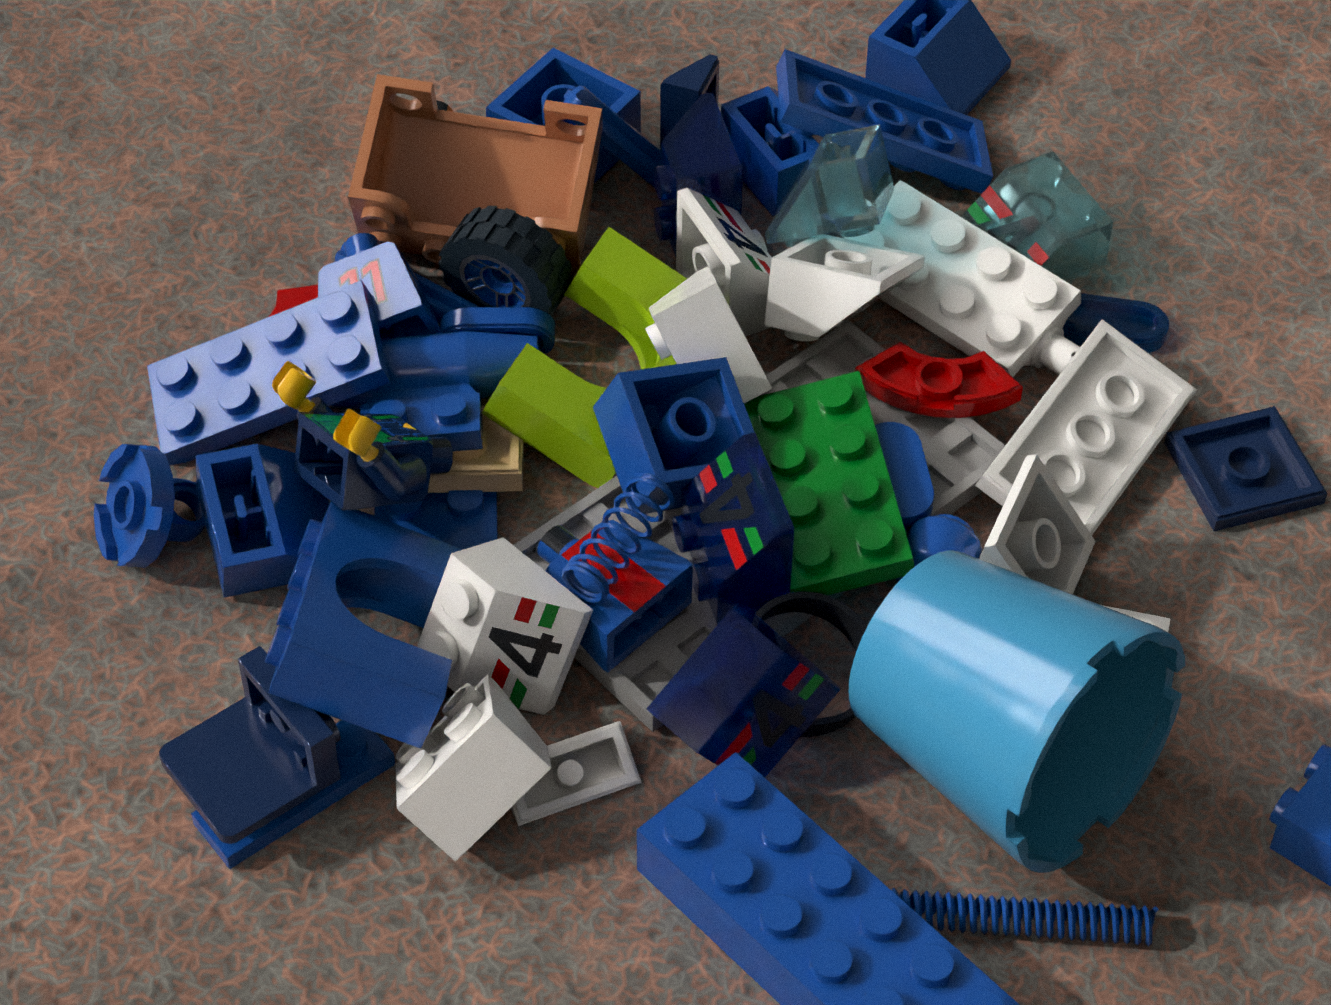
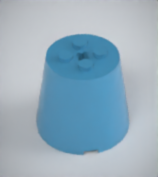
M947 550L926 558L912 568L893 587L880 604L857 648L850 672L848 693L854 715L1013 859L1031 871L1046 873L1062 868L1083 854V844L1077 840L1097 820L1109 828L1134 799L1153 769L1174 724L1182 694L1172 688L1174 672L1178 673L1186 664L1180 641L1172 634L1155 625L960 551Z

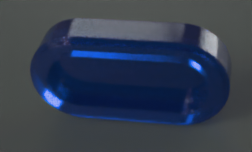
M1081 293V304L1067 318L1062 328L1065 338L1076 345L1082 346L1103 319L1144 351L1151 353L1164 345L1167 339L1169 320L1159 307L1148 302Z

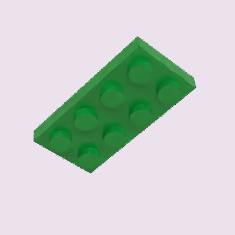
M860 371L761 395L744 403L767 467L760 474L790 593L805 591L828 596L903 577L915 567Z

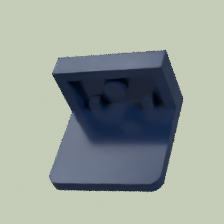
M261 646L238 658L245 697L164 744L159 751L163 768L222 842L228 844L238 842L341 779L335 744L341 740V736L334 720L330 715L268 693L276 667L265 663L267 653Z

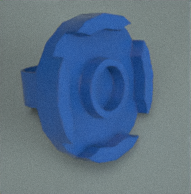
M122 444L110 454L99 478V481L110 482L107 490L106 504L95 503L94 506L96 540L101 554L106 560L118 561L117 566L146 568L158 558L167 541H192L206 528L196 482L173 478L166 456L156 446ZM174 500L187 504L193 510L196 521L185 520L178 516L174 511Z

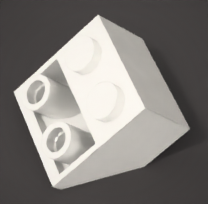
M488 674L475 687L470 683H466L449 698L442 709V713L445 716L429 731L421 749L404 743L396 754V759L398 760L395 764L397 809L455 862L551 769L546 744L501 687Z

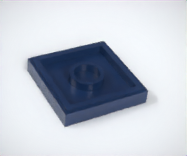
M1275 406L1166 432L1164 444L1213 531L1325 503L1327 497L1326 490Z

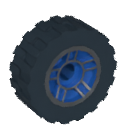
M487 206L484 209L478 207L473 209L470 214L467 213L441 249L439 254L441 259L438 262L439 269L442 270L444 275L443 280L445 284L455 294L476 304L478 307H530L542 310L552 316L564 298V294L573 280V276L570 275L572 266L570 260H567L565 256V250L561 244H557L550 232L542 229L535 223L536 221L527 216H521L516 211L508 208L505 210L499 209L497 206Z

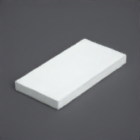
M1102 319L975 486L1003 506L1026 456L1037 454L1090 534L1093 535L1197 389Z

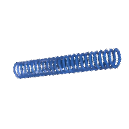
M895 888L891 890L913 910L915 909V912L921 917L926 909V922L933 928V915L937 908V928L940 932L945 928L944 915L947 912V908L948 929L951 933L955 930V916L959 910V930L962 934L966 931V916L970 912V931L973 934L977 932V917L981 913V932L985 935L988 932V917L991 912L992 933L996 936L999 933V918L1002 912L1003 934L1008 936L1010 934V918L1013 912L1014 935L1018 937L1021 934L1020 920L1024 912L1025 936L1029 938L1032 935L1031 921L1034 918L1035 912L1036 936L1040 939L1043 935L1042 921L1046 912L1047 937L1050 940L1054 934L1053 922L1057 912V937L1062 940L1065 933L1064 922L1068 912V938L1073 941L1076 931L1075 923L1079 912V939L1082 942L1086 940V923L1088 922L1089 913L1091 926L1090 940L1093 943L1097 940V924L1101 914V940L1104 944L1108 941V925L1111 915L1112 941L1114 944L1119 942V925L1123 916V942L1126 945L1130 942V926L1134 917V943L1137 946L1141 943V926L1145 917V944L1149 947L1152 944L1154 918L1159 910L1156 906L1149 910L1145 905L1140 910L1135 905L1127 909L1124 904L1116 908L1113 903L1106 908L1102 902L1096 907L1091 902H1088L1084 907L1078 901L1073 906L1069 900L1062 906L1058 899L1051 905L1047 898L1041 904L1037 898H1034L1029 903L1024 897L1018 902L1014 896L1009 901L1004 896H1001L997 901L993 895L989 896L986 900L982 894L975 900L971 893L964 899L960 892L955 895L954 899L950 892H947L942 899V895L938 891L931 898V894L927 890L921 897L917 890H914L911 895H909L906 889L901 891L900 895Z

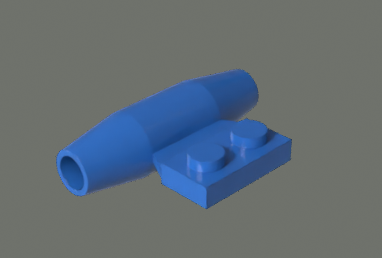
M461 331L381 339L390 383L329 407L360 409V413L397 415L429 438H447L451 443L453 452L483 449V409L481 399L492 396L497 385L527 343L540 351L538 336Z

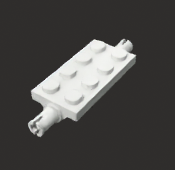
M900 180L866 213L831 190L824 194V198L830 201V204L822 198L817 201L812 212L813 221L823 225L838 236L925 256L923 268L880 299L968 356L985 351L1012 377L1023 366L1040 368L1042 365L1060 375L1079 350L1080 346L1064 337L1062 328L1067 318L1081 304V290Z

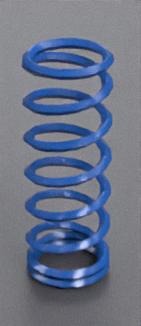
M649 473L633 474L625 485V492L615 498L614 507L606 510L603 514L602 523L595 525L591 531V538L583 541L580 545L579 554L572 556L562 570V579L566 587L575 596L586 602L599 603L604 601L609 594V584H616L618 581L617 572L613 567L628 568L630 562L625 551L629 553L639 552L641 544L636 536L650 537L652 535V528L648 521L661 522L663 520L662 510L670 509L674 505L673 494L665 482ZM647 482L657 486L667 494L668 502L665 505H658L651 498L641 494L636 488V483ZM631 497L638 498L645 505L655 509L658 516L651 517L642 512L635 505ZM627 498L633 510L619 507L620 502ZM620 512L637 518L645 525L647 531L643 533L632 528L624 520ZM616 513L621 525L608 523V518L611 514ZM604 528L611 541L597 538V533ZM609 528L625 533L634 541L636 546L631 548L622 544L614 537ZM598 543L614 549L622 556L624 562L618 563L610 559L601 550ZM593 544L600 557L585 554V549L588 545ZM586 559L603 565L612 574V579L605 578ZM573 570L590 577L599 586L601 593H593L587 590L578 581Z

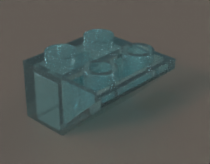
M880 124L824 135L784 196L765 232L767 244L785 241L787 247H793L804 240L817 239L819 235L839 231L842 237H856L873 231L875 225L881 223L893 194L894 185Z

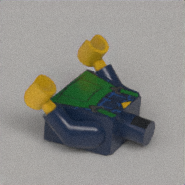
M287 361L273 379V390L279 395L280 399L291 408L298 409L296 417L299 422L294 472L341 510H355L423 501L428 495L430 474H446L450 471L453 463V451L451 443L447 438H429L397 415L356 413L350 408L345 413H334L320 397H313L311 399L306 397L315 385L316 380L290 361Z

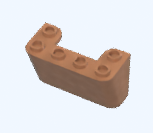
M377 74L348 194L358 234L369 233L374 235L378 239L379 245L387 241L394 242L401 252L423 255L427 260L439 264L441 249L467 213L470 214L473 209L478 207L484 209L487 206H497V208L504 210L508 208L516 211L521 216L531 218L542 229L550 232L553 235L552 238L557 244H561L565 250L567 260H570L572 266L570 275L577 274L581 267L603 129L602 108L545 100L543 109L545 126L438 110L433 82ZM398 93L411 95L417 98L418 100L404 99L397 96L396 94ZM564 119L576 120V121H579V122L584 123L585 125H584V126L572 125V124H569V123L564 122L563 120H564Z

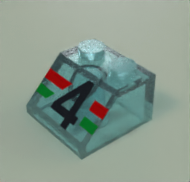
M1053 151L1005 168L961 216L1064 281H1069L1106 266L1114 222Z

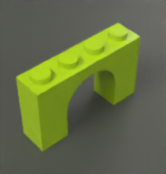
M608 227L581 265L564 295L620 332L633 347L641 369L677 364L672 355L661 360L645 328L655 323L649 307L687 280V278L611 227ZM527 343L497 385L482 414L515 436L520 437L521 440L593 487L599 488L616 474L593 410L594 404L606 390V387L583 380Z

